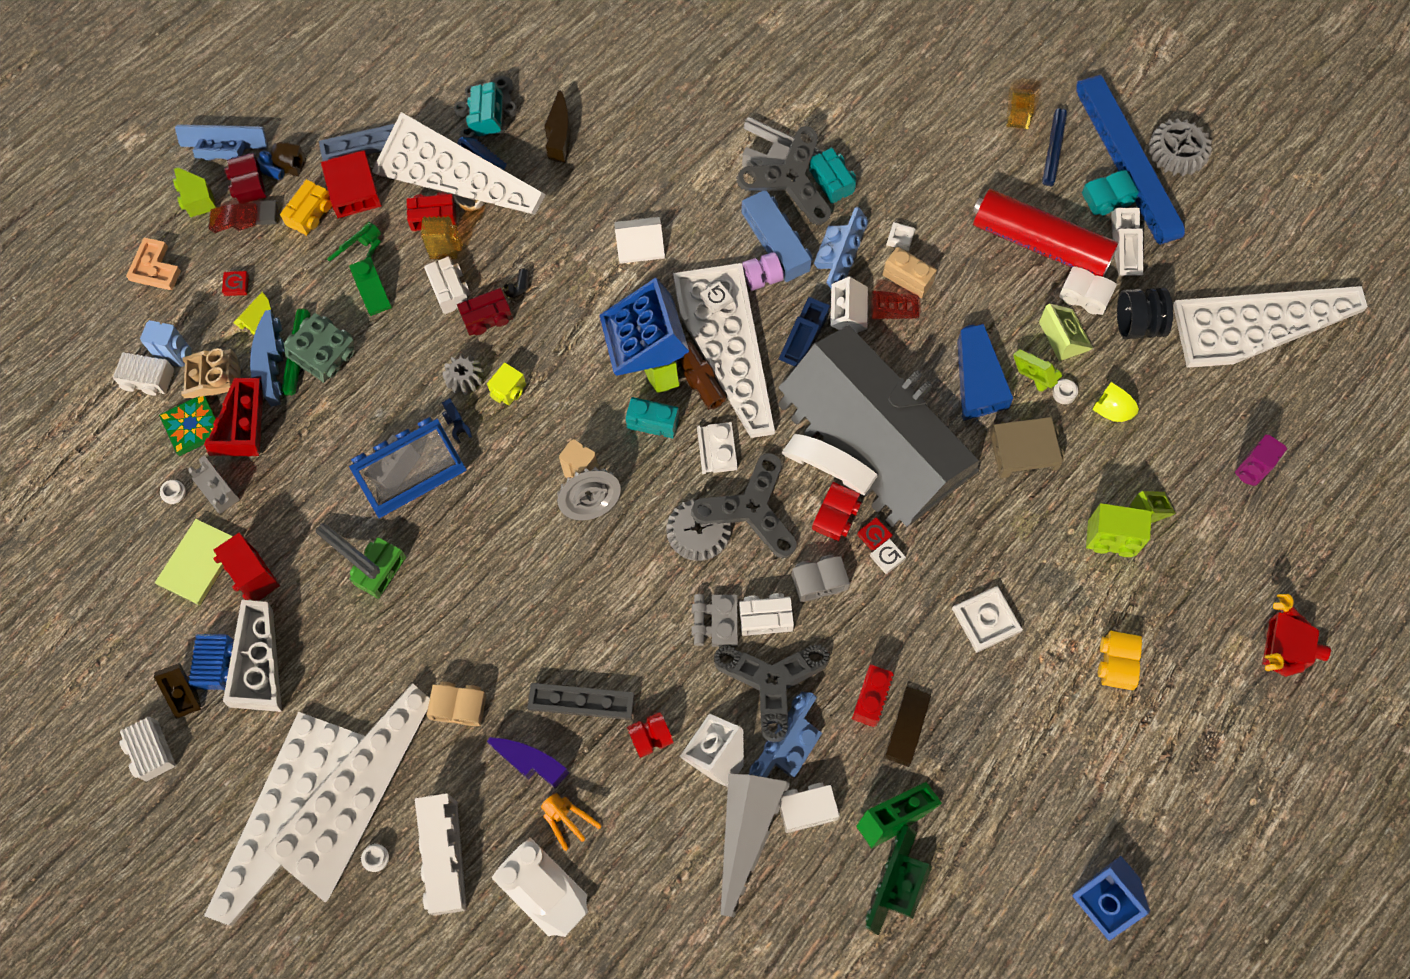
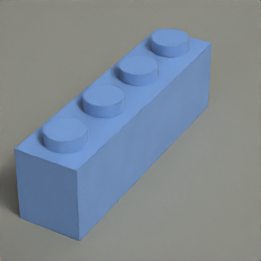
M761 191L742 200V214L767 254L776 253L782 267L785 282H789L809 272L812 255L807 248L804 249L797 231H793L789 226L790 223L786 214H782L778 209L775 197L770 196L767 191Z

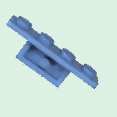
M176 125L175 127L179 145L181 147H194L193 154L195 158L227 160L241 156L245 148L266 149L268 146L263 127Z
M860 207L854 208L848 225L828 226L814 264L818 269H831L827 279V284L831 290L833 283L847 278L857 249L860 246L863 233L867 228L868 219Z
M801 692L793 699L792 707L787 713V736L779 742L767 741L765 743L764 751L759 759L751 765L749 775L767 778L774 765H776L786 774L795 778L822 735L818 729L804 719L817 696L813 693ZM778 724L776 732L779 733L782 727Z

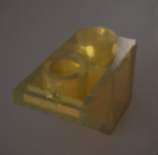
M1009 88L1006 127L1029 129L1035 103V94L1032 90Z

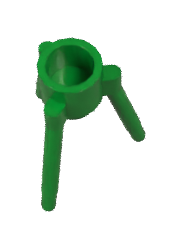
M367 222L356 234L340 245L339 249L330 255L327 260L332 261L357 240L364 246L371 245L365 259L372 257L375 249L381 243L378 239L381 235L380 230L374 224Z

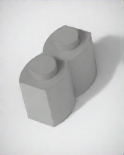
M826 555L820 558L819 562L815 563L803 561L796 564V567L792 569L791 575L800 602L847 591L850 586L841 556Z

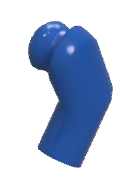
M268 151L260 152L258 158L260 172L269 177L282 180L284 170L274 167L271 153Z

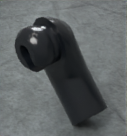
M519 269L517 282L513 284L509 282L503 286V292L508 298H516L527 290L530 271Z

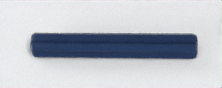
M1057 108L1054 113L1042 180L1044 186L1051 187L1056 181L1067 116L1065 109Z

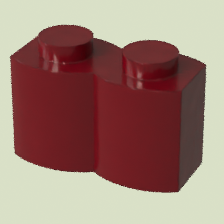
M250 153L227 159L228 167H225V172L228 180L232 183V185L228 186L232 198H237L239 204L266 198L262 173L260 172L255 154Z

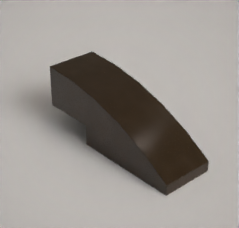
M558 90L544 125L546 138L548 139L546 151L549 160L565 163L570 145V123L563 92Z
M906 686L884 755L885 759L907 767L911 765L930 702V694Z

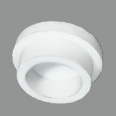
M177 480L166 481L160 488V496L168 504L179 503L186 494L185 486Z
M379 844L368 846L361 856L363 867L371 872L381 871L389 861L387 849Z

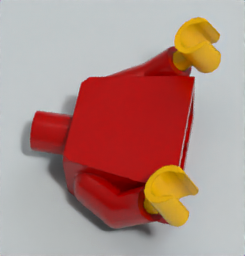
M1277 594L1280 603H1274L1273 608L1281 612H1278L1269 620L1262 664L1267 665L1265 666L1266 671L1273 670L1284 677L1302 673L1306 668L1314 664L1315 659L1327 661L1331 654V647L1318 643L1319 630L1313 627L1293 606L1294 602L1291 595Z

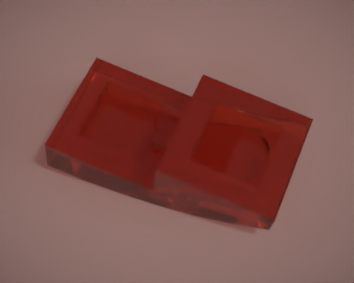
M241 203L211 209L209 230L217 233L233 227L241 231L255 226L258 205L255 203Z

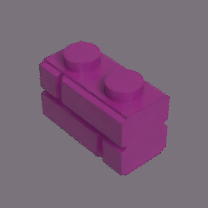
M1265 434L1236 469V475L1242 482L1257 486L1286 452V445L1271 435Z

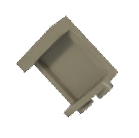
M1052 417L993 425L990 438L1000 479L1010 477L1011 473L1015 471L1051 467L1052 471H1056L1064 461V451L1062 447L1059 448L1057 441L1059 438L1058 427L1053 425Z

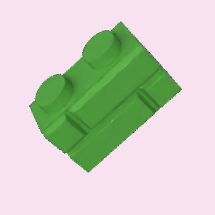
M377 537L374 543L370 542L366 546L364 555L380 568V573L376 575V578L370 579L354 565L350 571L351 577L349 580L359 589L379 599L406 559V556L401 549Z

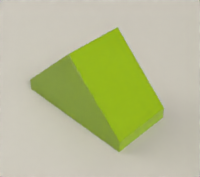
M1142 491L1138 493L1129 505L1130 508L1152 511L1151 523L1176 514L1165 492Z

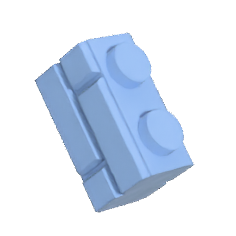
M150 320L146 323L140 340L155 358L165 359L173 366H185L183 357L191 355L192 349L173 325L166 323L160 324V322Z

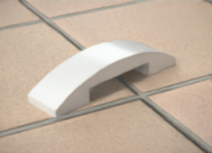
M794 434L781 452L782 455L802 465L806 462L842 480L844 486L864 496L878 477L873 470L849 454L832 445L805 435Z

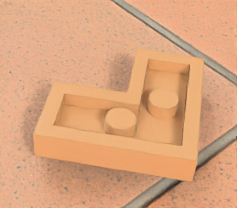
M143 238L126 277L132 282L173 290L181 270L178 266L161 263L168 249L165 242Z

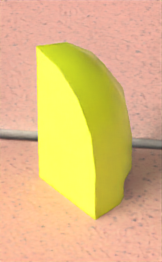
M261 292L233 323L242 330L247 327L250 333L254 335L264 312L271 310L269 300L265 294Z
M1111 382L1092 410L1111 421L1124 422L1135 417L1138 414L1139 408L1131 395Z

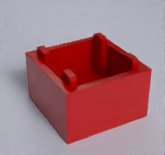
M240 532L213 549L216 554L213 558L217 564L222 563L224 570L229 573L235 582L232 588L236 592L241 590L244 593L242 597L245 600L259 601L280 587V584L257 550Z

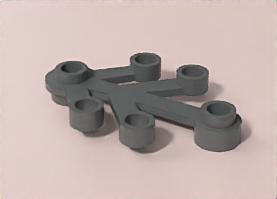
M499 76L492 82L496 83L503 93L504 114L507 117H513L517 113L516 105L510 97L513 90V82L506 76ZM469 85L465 88L467 99L471 96L469 93L474 85ZM459 101L454 104V111L458 117H464L470 113V108L465 102ZM503 119L501 123V132H497L498 134L503 133L506 130L505 121ZM468 126L461 130L460 138L466 137L478 139L479 141V136Z

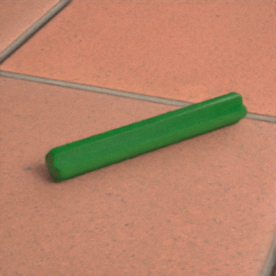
M298 309L296 311L292 330L293 335L299 330L303 320L307 317L310 318V313L307 309ZM287 358L281 391L284 395L293 396L296 393L300 366Z

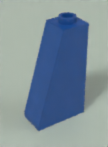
M984 324L964 327L960 331L957 340L963 421L1009 409L1013 401V396Z

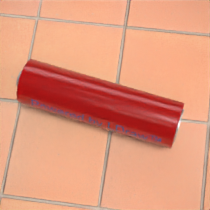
M991 188L986 193L984 199H978L973 210L976 213L973 226L1070 268L1073 266L1083 268L1096 276L1105 275L1119 243Z

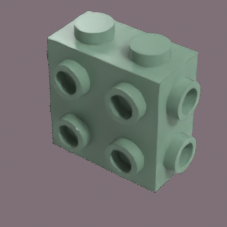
M314 313L310 318H305L296 334H291L284 343L285 356L323 383L329 377L333 378L338 373L339 366L343 361L347 362L350 360L355 352L354 339L350 333L345 330H339L330 319L325 316L321 317L317 313Z

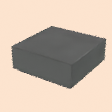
M276 200L253 201L252 222L254 225L277 224L278 203Z

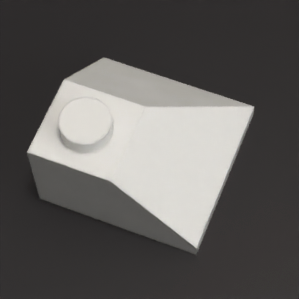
M709 714L680 757L712 780L728 787L729 774H738L744 766L743 729Z

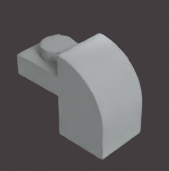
M774 141L767 155L746 147L742 154V167L783 165L789 147Z

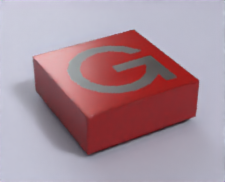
M247 271L223 272L222 294L224 296L247 295L249 281Z
M877 517L857 533V536L872 552L893 536Z

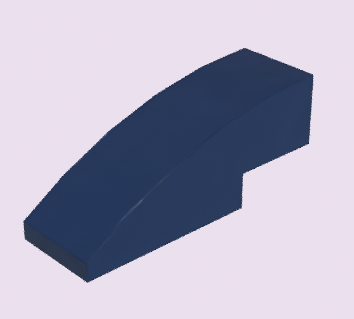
M808 297L778 360L794 367L800 363L815 344L831 311L830 305Z

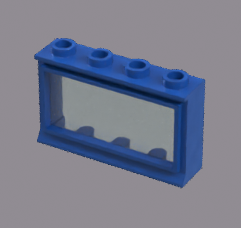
M428 417L417 423L418 429L410 432L408 428L395 435L396 441L388 444L386 440L374 446L375 452L366 456L363 452L351 459L353 464L349 465V468L378 518L389 514L467 471L438 418L432 420L431 417Z

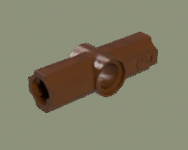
M689 341L687 342L689 352L677 360L684 370L689 386L693 390L696 389L708 410H714L726 401V397L715 381L712 368L707 361L702 360L692 342Z

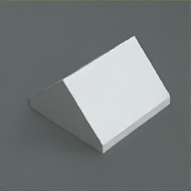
M660 217L614 222L619 264L665 258Z

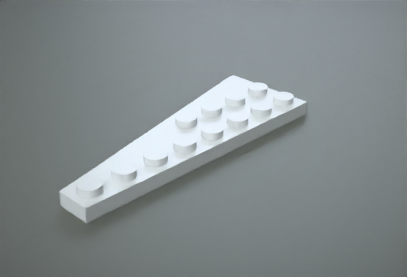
M411 684L264 849L269 856L324 902L330 898L428 710L430 698L414 684Z

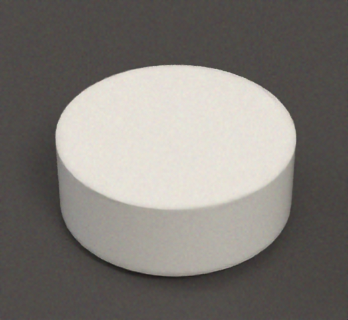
M1062 379L1054 386L1052 395L1058 403L1070 404L1078 394V387L1073 381Z

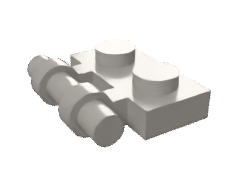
M703 594L694 595V604H692L694 626L691 627L694 645L703 646L704 637H712V647H737V595H712V605L704 604ZM704 615H712V627L704 626Z

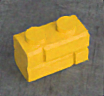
M306 179L280 213L284 223L306 236L311 230L316 229L320 217L324 212L327 213L332 206L327 189Z

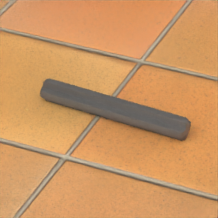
M321 523L316 528V533L370 579L376 578V575L380 573L378 566L326 523Z

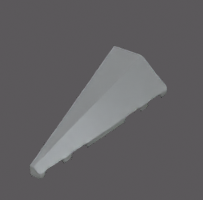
M729 774L721 915L735 917V906L740 895H744L747 887L744 885L750 871H754L770 834L768 828L774 814H778L780 810L778 804L783 792L788 791L789 782L754 775Z

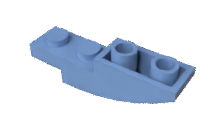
M266 310L258 324L252 342L250 369L251 378H260L264 397L272 407L281 405L279 396L283 392L276 375L279 374L277 362L283 361L282 352H285L284 341L279 335V332L282 331L280 319L278 317L275 318L271 310Z

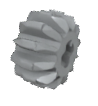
M460 354L457 360L451 356L452 364L445 363L444 366L446 371L443 372V378L446 380V386L449 389L452 388L456 394L462 390L463 394L467 395L469 389L476 392L475 385H482L481 378L484 377L481 363L478 360L475 361L471 354L466 359L464 355Z

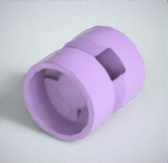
M775 252L761 256L759 261L753 258L742 263L744 276L751 291L764 287L766 282L771 285L783 281L782 267Z

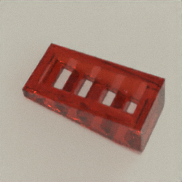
M872 291V319H919L918 296L886 291ZM889 303H893V308H889ZM898 303H902L903 310L898 309ZM907 303H912V311L907 310Z

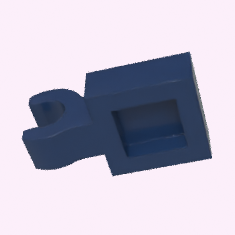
M449 398L443 401L442 405L445 411L442 412V415L448 426L450 424L454 426L452 436L457 444L461 443L458 436L462 432L467 433L468 437L471 438L470 428L464 424L452 400Z

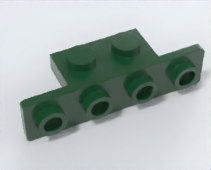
M906 824L903 825L902 830L896 835L894 852L886 862V873L883 881L876 888L874 905L868 910L866 915L865 928L878 936L889 910L911 919L914 918L932 869L930 864L909 857L917 832Z

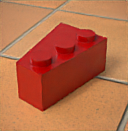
M234 378L223 401L222 410L213 423L214 427L211 434L204 443L209 456H259L263 405V388L260 378Z

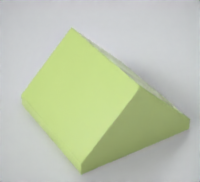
M1048 304L1045 307L1039 323L1059 361L1093 349L1073 309L1054 304Z

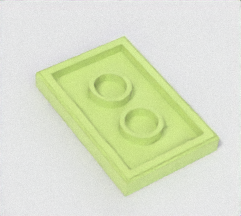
M195 519L155 583L200 606L224 568L221 562L217 564L213 558L216 554L213 549L233 536Z

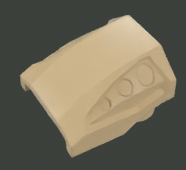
M217 348L212 351H201L183 357V362L185 363L184 391H181V395L184 398H195L228 392L234 378H241V367L236 354L231 349L222 351Z

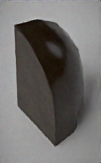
M284 142L275 143L271 149L274 167L283 169L285 174L299 177L306 160L300 145Z

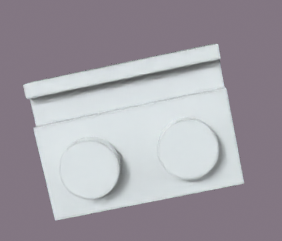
M732 422L710 424L705 427L697 426L702 474H706V472L716 473L737 470Z

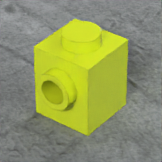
M505 362L487 383L491 398L498 403L504 402L509 406L514 400L516 401L520 398L523 388L527 385L524 375Z

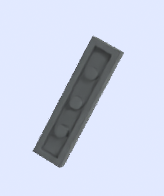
M531 683L527 709L529 711L632 720L635 694L634 692Z

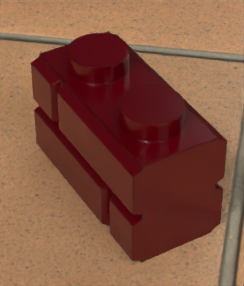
M501 288L457 304L469 336L473 334L482 335L487 329L494 326H505L513 319Z

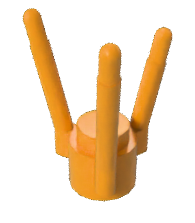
M558 793L548 797L541 806L546 813L543 817L550 824L564 851L568 850V846L554 819L557 822L563 820L582 842L586 839L567 817L569 813L567 808L596 828L600 829L602 827L594 818L572 804L566 796L561 798Z

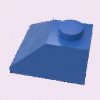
M1122 856L1103 868L1072 895L1108 941L1150 913L1140 877Z

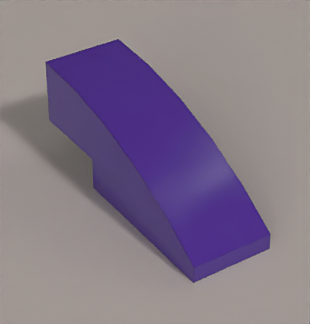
M490 737L487 740L494 750L528 780L535 773H538L556 789L569 774L567 768L554 758L531 746L501 738Z

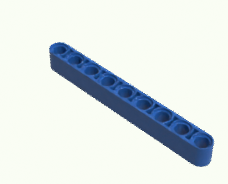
M1101 75L1078 81L1076 85L1078 97L1118 171L1127 170L1139 192L1135 203L1140 208V212L1156 242L1162 245L1183 238L1185 234L1184 225L1104 78Z

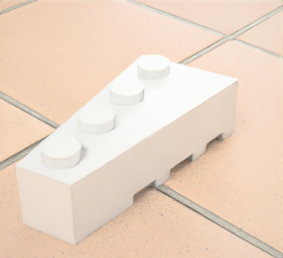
M241 600L223 702L229 708L282 712L273 609L268 602Z
M449 794L415 798L419 849L423 863L421 865L422 881L425 882L426 893H423L424 908L428 910L429 914L434 916L466 911L457 801Z

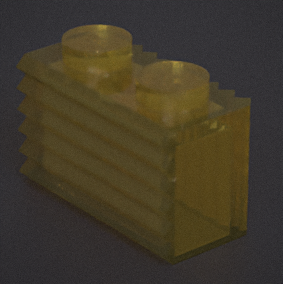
M424 216L422 218L421 238L430 259H443L446 257L457 259L458 251L462 250L461 237H458L457 225L452 224L449 216L446 218L444 216L442 218L439 216L437 218L435 216L426 218Z

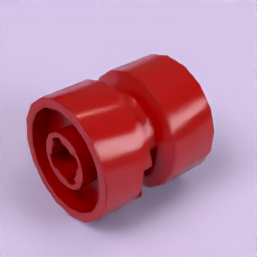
M661 712L647 717L645 723L638 721L627 726L639 758L653 753L655 747L662 749L674 744Z

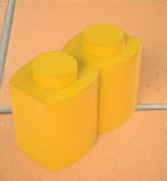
M1110 631L1106 637H1102L1100 652L1104 653V661L1100 662L1098 666V677H1101L1102 685L1127 690H1134L1138 686L1142 636Z

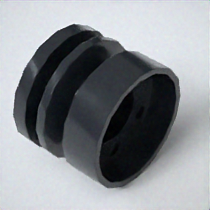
M1166 287L1149 288L1145 292L1141 289L1121 291L1117 302V323L1123 339H1140L1144 335L1148 338H1155L1156 336L1167 337L1170 334L1173 324V303L1170 292Z

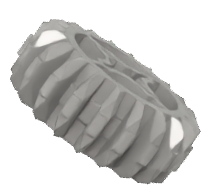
M1178 118L1174 122L1168 120L1165 124L1161 123L1151 136L1152 138L1148 146L1150 147L1149 155H1152L1151 162H1158L1157 168L1163 167L1164 173L1171 171L1173 176L1177 173H1180L1182 177L1187 173L1192 175L1195 171L1199 172L1208 162L1212 152V140L1208 139L1209 133H1203V127H1196V122L1190 124L1187 119L1181 122Z

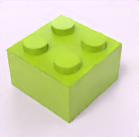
M1100 503L1088 520L1086 548L1093 549L1094 552L1101 554L1113 552L1119 553L1122 557L1136 556L1150 540L1152 511Z

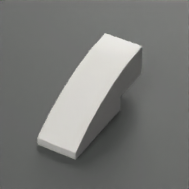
M1116 208L1111 212L1112 237L1114 241L1119 242L1114 254L1118 276H1142L1143 229H1140V208Z

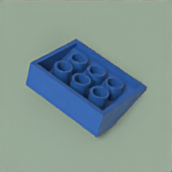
M654 278L599 315L613 372L616 376L669 365L689 352L672 295L657 278Z

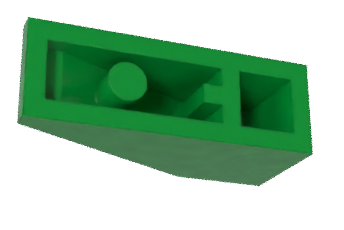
M924 782L868 809L856 827L872 849L896 836L902 830L904 824L911 826L939 807L942 802L928 783Z

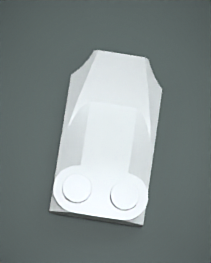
M532 838L522 843L499 866L492 876V879L549 937L553 935L566 937L588 913V895Z

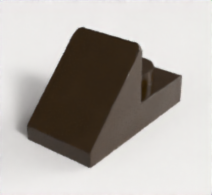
M180 663L154 672V679L175 719L201 710L197 689L188 684L189 675H186Z

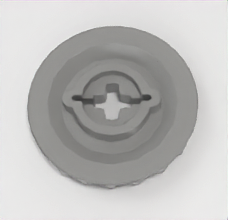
M594 467L591 471L585 468L581 474L575 472V476L573 478L567 477V483L561 484V490L557 492L559 509L565 516L574 520H590L600 517L612 509L618 501L621 492L620 483L617 477L612 472H607L605 468L598 470ZM590 491L592 494L587 496L585 492Z
M692 498L688 502H682L669 515L666 526L667 538L671 547L680 556L695 561L708 560L721 553L728 544L731 525L730 523L700 524L701 527H705L702 529L701 534H697L695 530L692 531L691 529H694L695 524H697L691 516V509L696 501ZM702 505L697 508L701 516L706 517L710 515V510L706 506Z

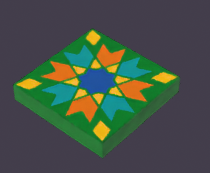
M206 396L195 397L159 415L179 457L204 445L206 438H209L214 427L213 423L216 419Z

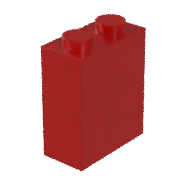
M365 150L321 162L330 201L337 218L382 207Z

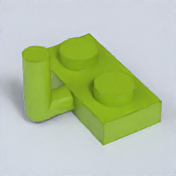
M1021 349L1013 354L1018 372L1034 380L1036 389L1040 392H1043L1048 387H1054L1058 384L1057 380L1062 377L1061 372L1055 369L1049 361H1044L1034 354H1029Z

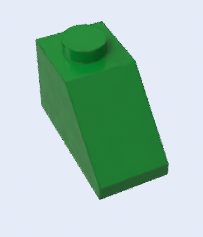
M371 257L349 265L369 315L373 316L391 309V304Z

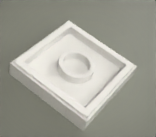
M998 586L952 607L976 653L1006 640L1023 630Z

